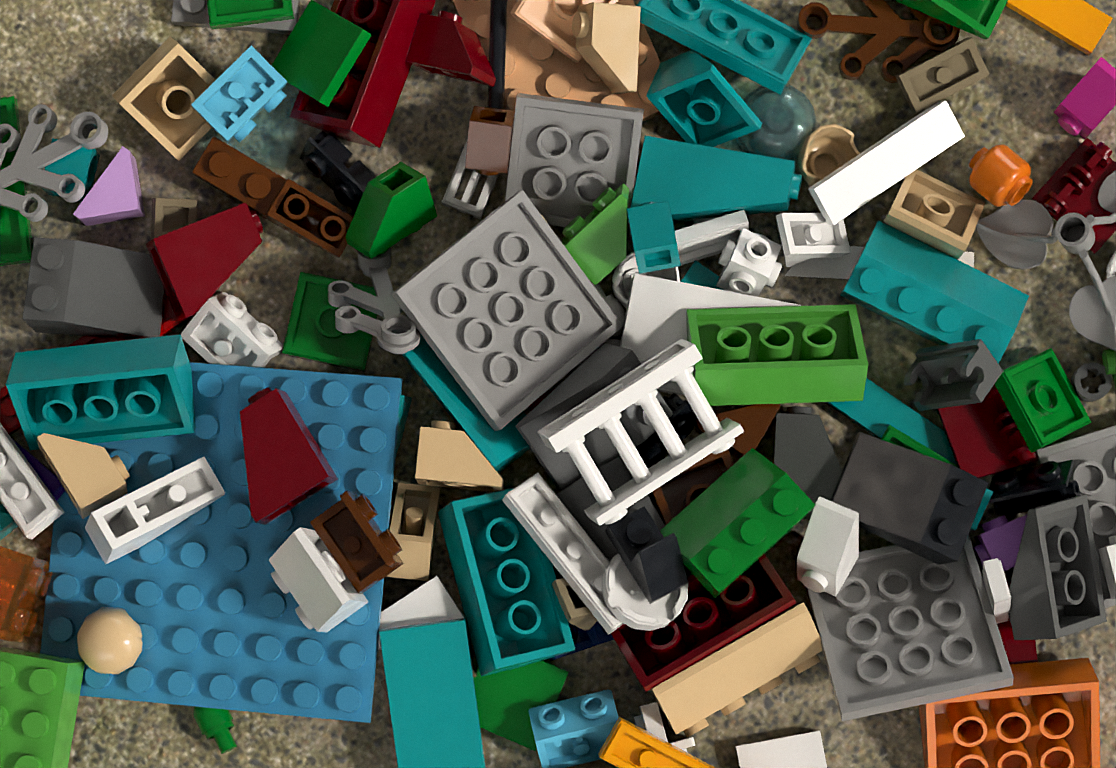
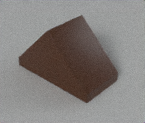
M754 404L715 414L719 422L729 418L741 424L745 431L734 438L735 443L728 449L729 452L742 458L750 449H756L778 412L780 404ZM696 419L694 423L695 430L701 435L705 430L699 420Z

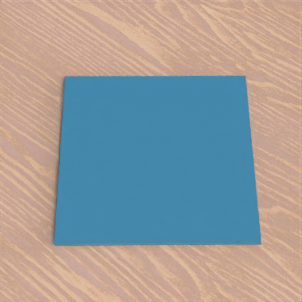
M190 362L195 433L94 443L93 445L104 447L111 458L116 455L119 456L130 475L125 480L127 494L205 457L223 487L225 495L144 546L105 564L85 530L89 516L82 519L65 491L57 500L65 513L57 518L53 524L40 653L83 661L78 653L77 633L85 618L102 607H120L125 609L128 615L141 628L142 652L132 667L119 674H100L89 668L85 663L80 696L371 723L384 578L363 593L368 600L366 605L330 631L317 632L315 628L309 630L302 623L295 611L299 604L290 592L287 594L283 593L273 580L271 573L275 569L269 562V559L298 528L315 530L310 522L340 501V495L347 490L356 493L357 496L363 493L378 513L373 519L381 531L389 530L399 424V403L403 379ZM270 387L271 390L277 388L288 394L338 480L272 522L264 525L255 523L251 516L240 411L250 405L248 399L252 395Z

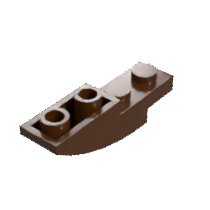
M212 137L191 174L227 194V197L239 204L246 202L249 210H255L259 216L340 258L347 246L345 237L353 220L351 215L289 178H283L220 139Z

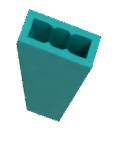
M645 136L631 208L638 207L646 202L659 203L669 201L673 223L721 217L744 210L747 215L787 211L790 199L798 200L802 175L795 174V161Z

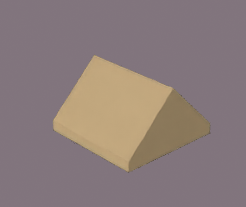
M916 169L904 178L883 223L958 260L969 245L985 202Z

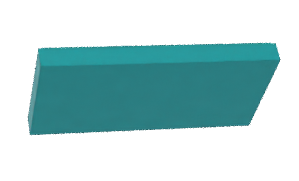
M640 0L636 5L641 6L640 23L780 95L812 38L740 0Z
M466 618L380 629L379 635L398 768H486Z

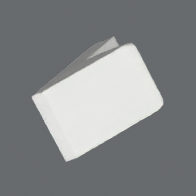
M780 213L776 215L786 267H791L809 258H840L851 253L844 219L835 225H828L822 213Z

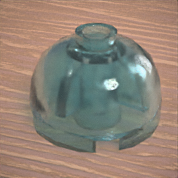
M761 85L748 93L743 101L759 118L762 126L759 130L735 138L736 144L745 153L797 162L799 151L805 139L817 129L814 107L807 96L792 85H786L781 95ZM812 140V141L810 142L809 148H810V146L812 145V143L814 142V140Z

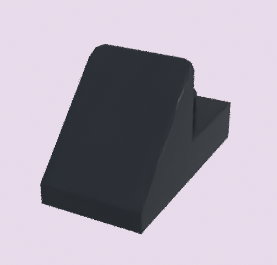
M645 506L608 525L605 530L606 534L649 604L656 602L688 583L677 537L672 533L664 538Z

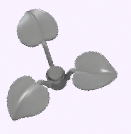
M1116 171L1103 181L1098 193L1100 206L1112 213L1110 216L1094 217L1093 215H1088L1085 218L1078 213H1068L1057 221L1053 229L1052 217L1042 204L1033 200H1020L1014 206L1007 204L994 213L978 220L976 228L986 248L999 261L1011 268L1025 270L1041 265L1047 256V244H1054L1057 240L1068 252L1079 254L1094 285L1084 286L1073 295L1069 305L1070 320L1078 333L1086 339L1111 350H1116V275L1102 282L1087 252L1095 242V232L1092 227L1094 225L1116 222Z

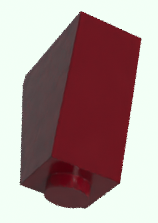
M246 202L156 237L146 243L178 322L193 316L262 243L260 234L263 233L262 223L256 211H250Z
M270 387L252 395L248 399L250 405L240 411L251 516L255 523L264 525L272 522L338 480L288 394L277 388L271 390Z

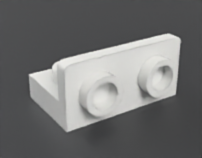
M226 292L209 298L181 333L182 339L209 364L264 368L271 358L282 352L284 346L277 339V334L271 327L264 323H259L247 312L245 304L239 298Z

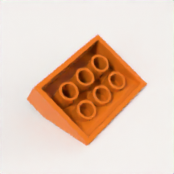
M1089 658L1012 664L1010 667L1014 677L1013 686L919 705L925 768H1100L1099 680Z

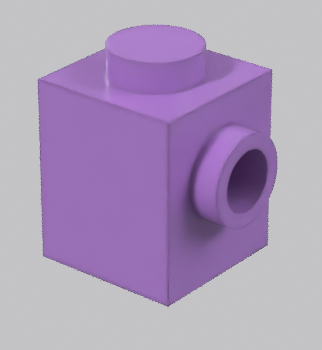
M1027 514L1010 522L1003 515L982 524L985 533L974 537L977 546L973 547L977 562L982 570L983 561L995 558L1001 560L1004 571L1015 567Z

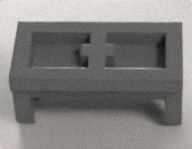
M977 339L918 349L915 354L917 358L907 371L904 384L906 386L912 385L916 382L917 377L921 379L922 388L917 392L913 401L919 411L982 403L1003 370L983 341Z

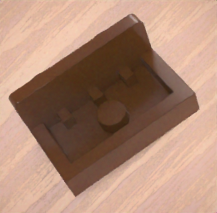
M347 490L340 495V501L317 516L310 523L356 591L362 594L404 564L398 555L402 548L388 529L382 532L373 518L378 513L370 500L363 493L357 496L356 493Z

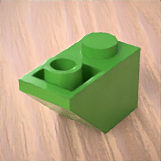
M624 183L615 191L611 187L603 191L592 204L595 209L586 218L583 219L580 215L575 217L562 231V234L565 236L562 244L595 286L616 268L627 255L629 188Z

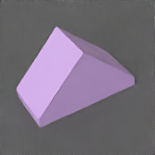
M122 146L74 211L73 215L84 225L91 226L145 216L136 159L125 147Z

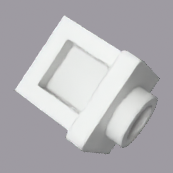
M654 702L639 706L641 715L634 717L635 725L668 742L658 703ZM693 737L670 742V744L687 752L688 747L695 746Z

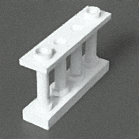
M684 339L678 340L537 431L545 446L556 453L561 450L562 452L569 453L597 501L584 511L588 518L598 525L604 523L612 524L620 520L627 514L628 510L626 508L709 454H718L729 449L735 443L734 438L745 432L741 424L729 418L719 422L692 375L693 365L703 359L695 344ZM669 380L678 383L705 430L704 433L683 445L656 398L657 388ZM632 404L641 405L669 453L667 457L650 468H647L619 420L622 416L620 412ZM597 427L605 429L633 479L611 492L583 444L585 441L584 435Z

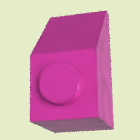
M1101 57L1053 113L1059 117L1058 123L1066 132L1073 136L1079 134L1082 138L1086 139L1116 105V69Z

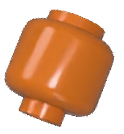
M1004 144L996 145L989 150L986 147L981 148L969 163V167L972 169L969 184L976 192L996 207L1007 204L1010 206L1016 205L1032 186L1033 180L1030 178V165Z

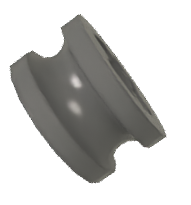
M1090 362L1083 364L1074 371L1071 377V385L1080 400L1094 402L1103 398L1109 392L1112 386L1111 375H1106L1105 366ZM1087 371L1095 373L1093 378L1099 376L1102 383L1095 388V394L1087 392L1089 387L1083 389L1080 383L1082 379L1087 377Z

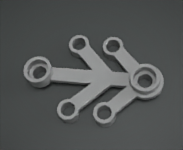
M39 104L30 110L28 114L29 124L22 140L20 133L11 125L0 124V168L6 152H12L17 149L11 165L0 170V206L19 211L32 222H38L45 218L48 212V204L39 195L29 193L23 196L4 189L18 181L57 192L61 198L70 203L79 201L85 193L84 183L73 174L59 175L42 168L82 147L96 149L104 145L108 138V126L97 114L93 112L80 113L71 123L70 134L38 151L37 148L43 134L52 131L57 124V115L48 106ZM43 114H47V119L43 123L38 124L39 118ZM93 129H97L96 133L88 139L89 133ZM7 133H11L10 139L2 143V138ZM71 183H75L73 191L66 194L65 190L67 186ZM38 202L37 209L29 213L30 206Z
M391 247L386 252L372 259L358 251V266L366 276L371 277L376 296L354 288L347 281L338 280L328 285V302L330 305L338 307L335 311L336 329L342 333H354L362 330L377 337L378 345L393 354H404L413 350L420 343V332L417 330L416 324L408 316L401 315L403 310L391 295L394 290L387 272L392 263ZM353 304L365 310L383 316L384 320L380 321L375 318L361 314V311L357 307L349 305Z

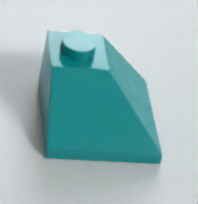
M693 50L661 62L646 95L686 143L715 147L759 130L762 126L759 118L716 67Z

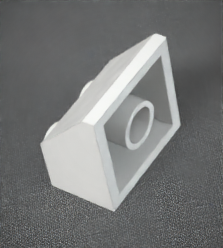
M298 528L269 559V562L275 569L271 573L273 580L283 593L287 594L290 592L299 604L295 611L309 630L315 628L317 632H328L368 603L364 594L356 591L315 530Z

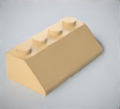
M803 602L650 689V692L658 703L673 733L678 734L683 731L688 738L709 726L706 717L721 710L723 715L726 716L744 706L746 702L743 696L758 688L760 694L763 695L784 683L780 675L795 667L799 674L819 663L820 659L817 654L822 651L821 637Z

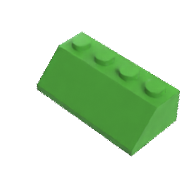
M856 304L687 309V341L695 344L703 358L693 365L692 375L710 406L863 401L868 361Z

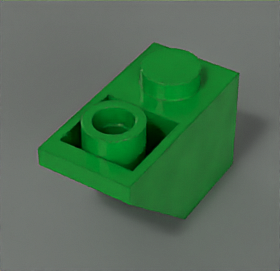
M399 162L369 181L346 234L347 244L372 259L386 252L392 245L409 234L417 232L423 225L436 218L437 213L426 176L403 162Z

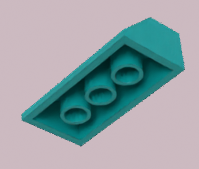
M879 220L840 296L938 345L981 339L998 364L1017 328L1029 295Z
M181 334L15 353L6 387L30 450L39 449L37 437L43 433L89 444L195 433L192 372Z
M421 334L419 345L413 350L402 354L454 422L467 434L498 474L530 450V447L515 427L526 414L522 411L501 430L494 431Z
M514 488L452 501L438 512L481 677L523 667L576 650L569 623L552 586L554 580H557L553 564L502 501L504 496Z

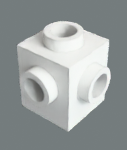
M743 228L735 243L728 240L718 260V263L724 267L716 286L726 291L758 297L765 285L773 287L777 280L782 264L776 260L782 245L769 240L760 233H753Z

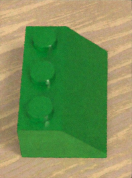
M752 448L664 526L660 532L664 538L672 533L675 534L683 564L708 592L716 598L804 519L816 505L786 472Z

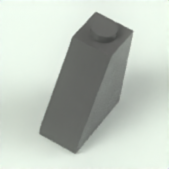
M801 406L787 407L786 413H776L774 464L786 472L814 504L819 496L830 501L842 469L820 415L812 414V408ZM813 510L802 520H810Z

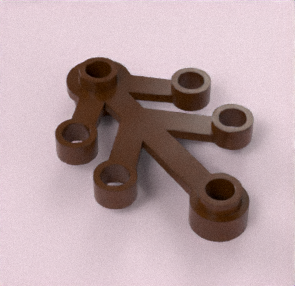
M861 0L875 17L831 14L825 5L812 2L801 9L797 19L799 31L812 39L821 38L827 32L875 35L855 53H848L842 58L839 70L841 75L847 80L860 78L866 65L899 37L917 38L899 56H890L883 62L881 67L883 79L889 83H898L896 77L887 72L886 67L888 64H898L902 72L929 50L940 52L954 45L960 33L959 28L908 6L906 7L916 20L900 19L884 0ZM809 17H817L821 21V27L811 29L807 26L806 20ZM933 26L942 27L945 30V36L943 38H935L931 34V28ZM849 60H854L858 62L860 70L856 73H851L845 68V63Z

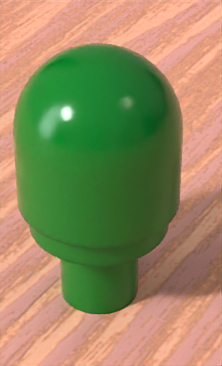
M194 706V719L202 735H205L207 740L214 738L221 754L237 747L229 731L234 727L233 717L229 710Z

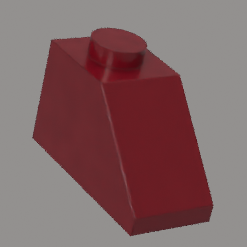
M439 11L438 16L421 13L405 61L430 74L494 87L496 77L478 35L473 30L462 25L463 18L447 11Z

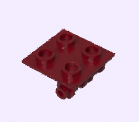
M1086 138L1032 197V200L1042 204L1056 221L1068 213H1078L1085 218L1088 215H1093L1094 217L1110 216L1112 213L1100 206L1098 193L1103 181L1116 171V162L1110 158L1112 150L1102 142H1099L1096 146L1090 139ZM1116 222L1094 225L1092 227L1095 232V242L1090 251L1093 254L1116 231Z
M995 384L982 403L937 409L958 468L981 478L1038 461L1036 452H1030Z

